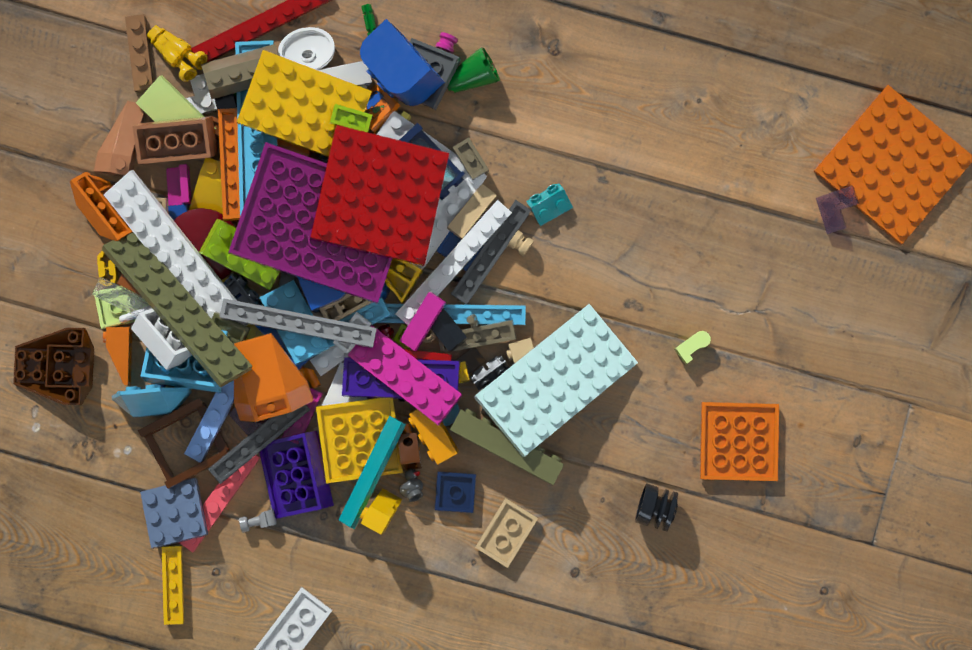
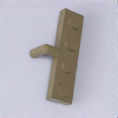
M471 314L467 317V322L471 324V328L462 329L467 339L454 351L517 339L513 320L479 326L477 316ZM438 338L441 353L449 352Z

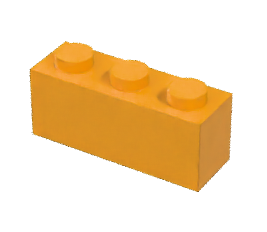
M417 409L409 413V422L413 428L416 427L419 431V440L428 447L429 451L427 453L432 462L435 461L438 465L458 454L459 450L443 421L438 426Z

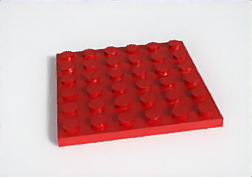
M336 125L310 239L424 266L449 153Z

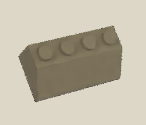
M275 44L201 64L211 99L248 90L262 50L279 56Z

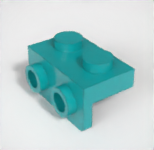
M559 183L550 185L545 191L540 194H534L526 201L540 226L573 208L564 188Z

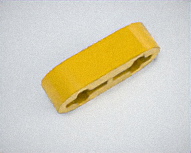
M101 251L97 256L99 280L102 285L112 287L118 281L117 267L111 260L108 261V267H106V263L102 261L106 254ZM107 270L113 276L110 283L104 280V277H107Z

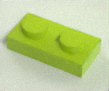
M335 104L329 124L368 132L372 114Z

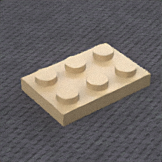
M505 498L475 548L508 568L538 518Z

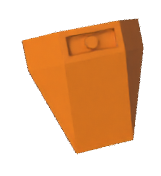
M272 333L234 343L252 365V369L234 380V405L240 421L257 422L290 413L314 400L308 381Z

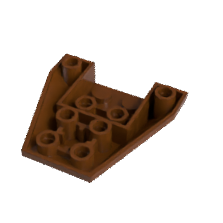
M64 328L15 346L13 384L62 405H82L93 387L94 346L86 328Z

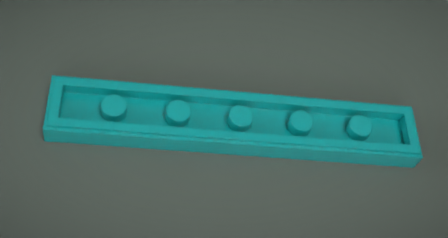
M388 417L339 518V521L350 528H356L360 520L359 517L364 508H366L406 424L394 417Z

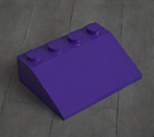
M317 430L273 440L259 452L271 507L274 509L276 519L334 506L329 483L326 484L322 450ZM290 440H298L299 444L293 443Z

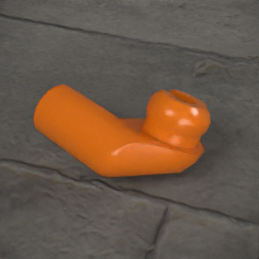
M302 367L299 370L305 379L309 381L312 389L321 385L313 369Z

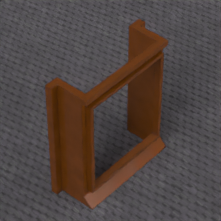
M200 398L138 430L140 436L145 437L167 480L164 482L167 489L212 466L230 451L219 430L214 440L219 453L174 477L153 434L196 411L203 418L208 407Z

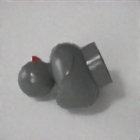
M413 468L407 469L404 476L408 482L400 485V494L408 498L410 502H415L423 497V482L417 479L420 472Z

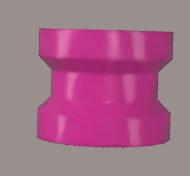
M441 32L440 41L436 43L435 47L453 54V46L457 44L458 39L453 35Z

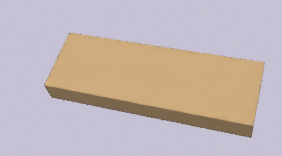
M483 184L480 185L448 225L447 229L462 240L497 195Z

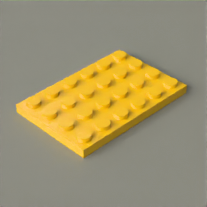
M262 50L236 123L329 157L336 126L329 124L334 105L337 104L365 112L372 91Z

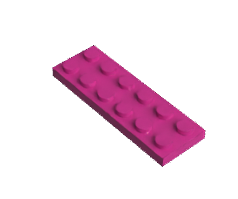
M378 329L376 330L373 348L355 345L348 354L352 360L438 426L463 396Z

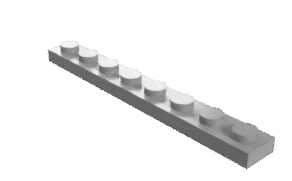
M224 298L220 312V319L373 348L377 328Z

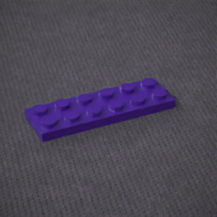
M344 357L343 397L403 399L354 360ZM418 360L458 391L459 361Z

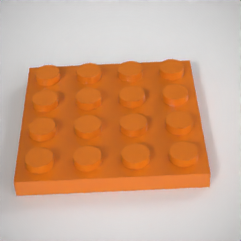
M701 402L700 479L778 481L779 404Z

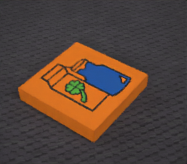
M376 84L370 89L372 93L365 109V113L372 114L369 129L373 133L386 122L393 111H396L401 106Z

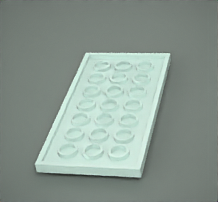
M588 304L476 394L474 398L522 457H525L638 362L593 307Z

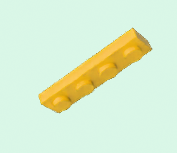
M182 546L162 547L164 625L184 624Z

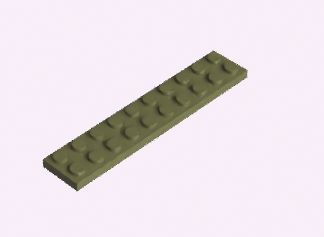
M133 231L119 241L112 240L103 245V252L220 388L252 369L250 362L164 263L160 262L157 256L152 254L149 248L141 243Z

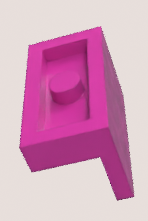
M182 164L176 168H167L169 206L191 205L189 166Z

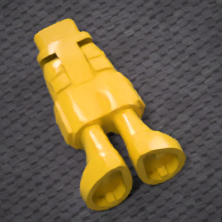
M155 25L147 34L151 44L161 53L164 60L171 67H178L180 69L179 78L183 82H188L197 76V71L186 64L183 58H187L198 70H202L201 64L207 62V55L204 52L199 51L194 54L191 52V46L187 42L177 38L164 28Z

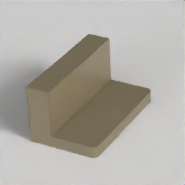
M469 137L453 146L455 153L472 180L484 173H489L488 167Z

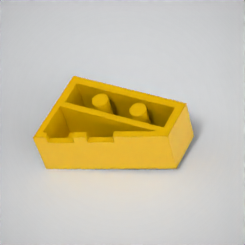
M382 488L370 507L364 508L359 517L362 519L361 524L382 535L403 499Z

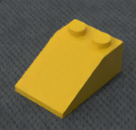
M205 158L189 210L206 208L223 214L220 161Z

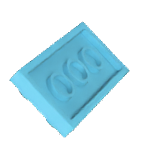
M294 280L259 298L265 307L313 316ZM277 330L295 365L330 348L326 339Z

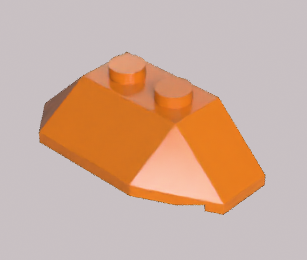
M84 172L70 181L76 206L100 236L119 241L132 233L130 227L104 196L113 187L109 181L93 176L88 172Z

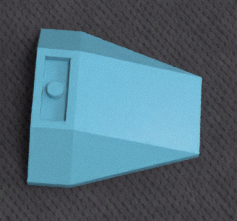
M157 384L145 385L146 389L132 386L126 387V391H118L112 395V400L132 417L166 415L179 409L192 391L190 388L176 386L174 388H163Z

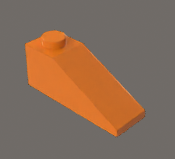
M106 327V331L103 332V343H106V348L123 384L131 386L133 330L130 327Z

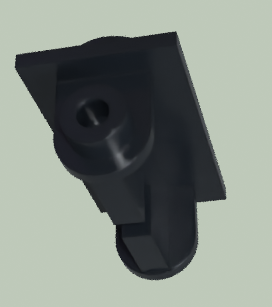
M231 274L232 278L228 279L225 283L234 297H237L239 294L242 295L237 301L261 305L259 295L249 288L246 278L239 274Z

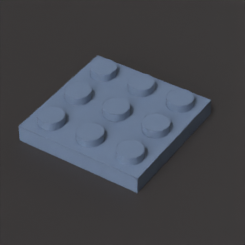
M197 478L182 481L169 489L165 485L140 492L152 549L208 535Z

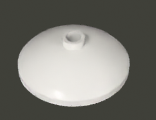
M306 27L289 33L281 41L278 53L281 57L315 70H320L332 60L335 53V45L332 37L326 31L319 28Z

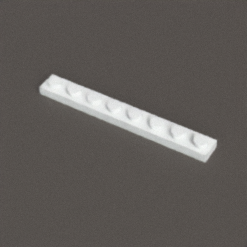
M497 200L395 315L405 324L409 325L428 292L438 296L512 212Z

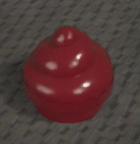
M386 324L377 328L392 340L394 330L390 328V325Z

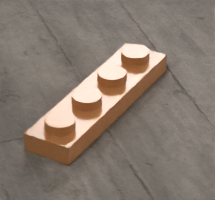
M145 15L125 17L134 91H147L153 84Z

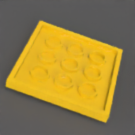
M375 398L316 406L326 484L359 479L388 417L396 418L393 398ZM398 442L381 476L403 473Z

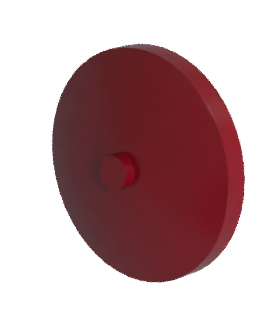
M199 208L184 212L174 222L199 252L216 219L223 221V214L212 209ZM224 221L230 224L231 226L235 227L232 221ZM202 255L221 280L232 272V270Z

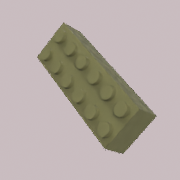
M468 408L465 411L460 410L450 431L554 485L564 466L561 463V458L554 454H551L549 457L544 454L545 450L539 446L534 448L525 457H522L504 433L492 426L494 422L484 417L482 420L476 418L477 413Z

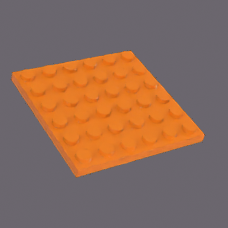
M887 85L817 166L814 172L902 245L972 163V155L892 87Z

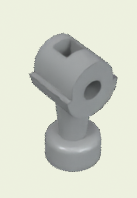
M274 509L264 511L259 516L248 519L246 516L239 518L242 533L250 531V527L260 526L264 528L277 524Z

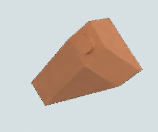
M127 101L97 153L94 172L124 177L129 171L134 169L137 154L132 126L143 123L145 112L136 102Z

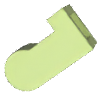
M699 331L674 350L682 361L687 364L693 360L691 357L693 352L710 344L711 337L707 332Z

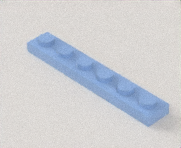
M234 380L223 386L221 393H215L184 453L200 463L204 461L234 403Z

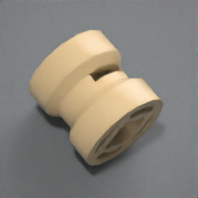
M518 230L508 246L511 249L518 250L519 254L524 257L534 240L525 238L523 233Z

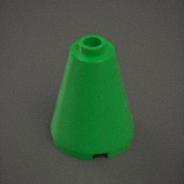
M481 47L457 67L447 87L449 91L457 93L500 81L496 68L494 69L493 61L485 48Z

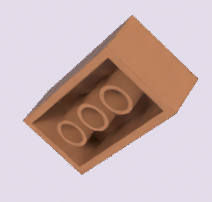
M213 116L139 123L132 126L138 164L210 158L218 154Z

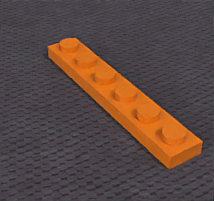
M237 108L218 109L223 221H239Z

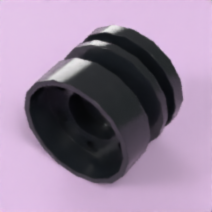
M646 483L639 501L635 522L648 526L653 518L655 519L654 527L656 529L659 528L661 521H663L662 530L668 531L677 512L678 492L673 491L670 499H668L669 490L665 489L660 497L658 496L659 487Z

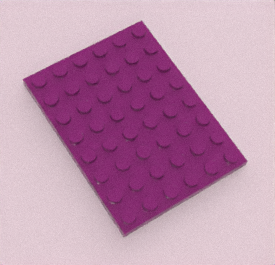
M265 142L228 254L378 303L392 258L310 239L327 163Z

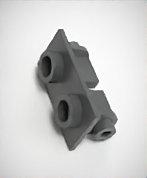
M501 355L495 356L486 363L489 368L487 371L481 366L471 373L470 379L478 390L488 386L493 380L509 369L508 364Z

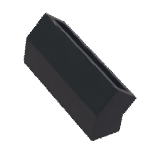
M443 308L431 329L447 350L451 352L463 344L467 337Z

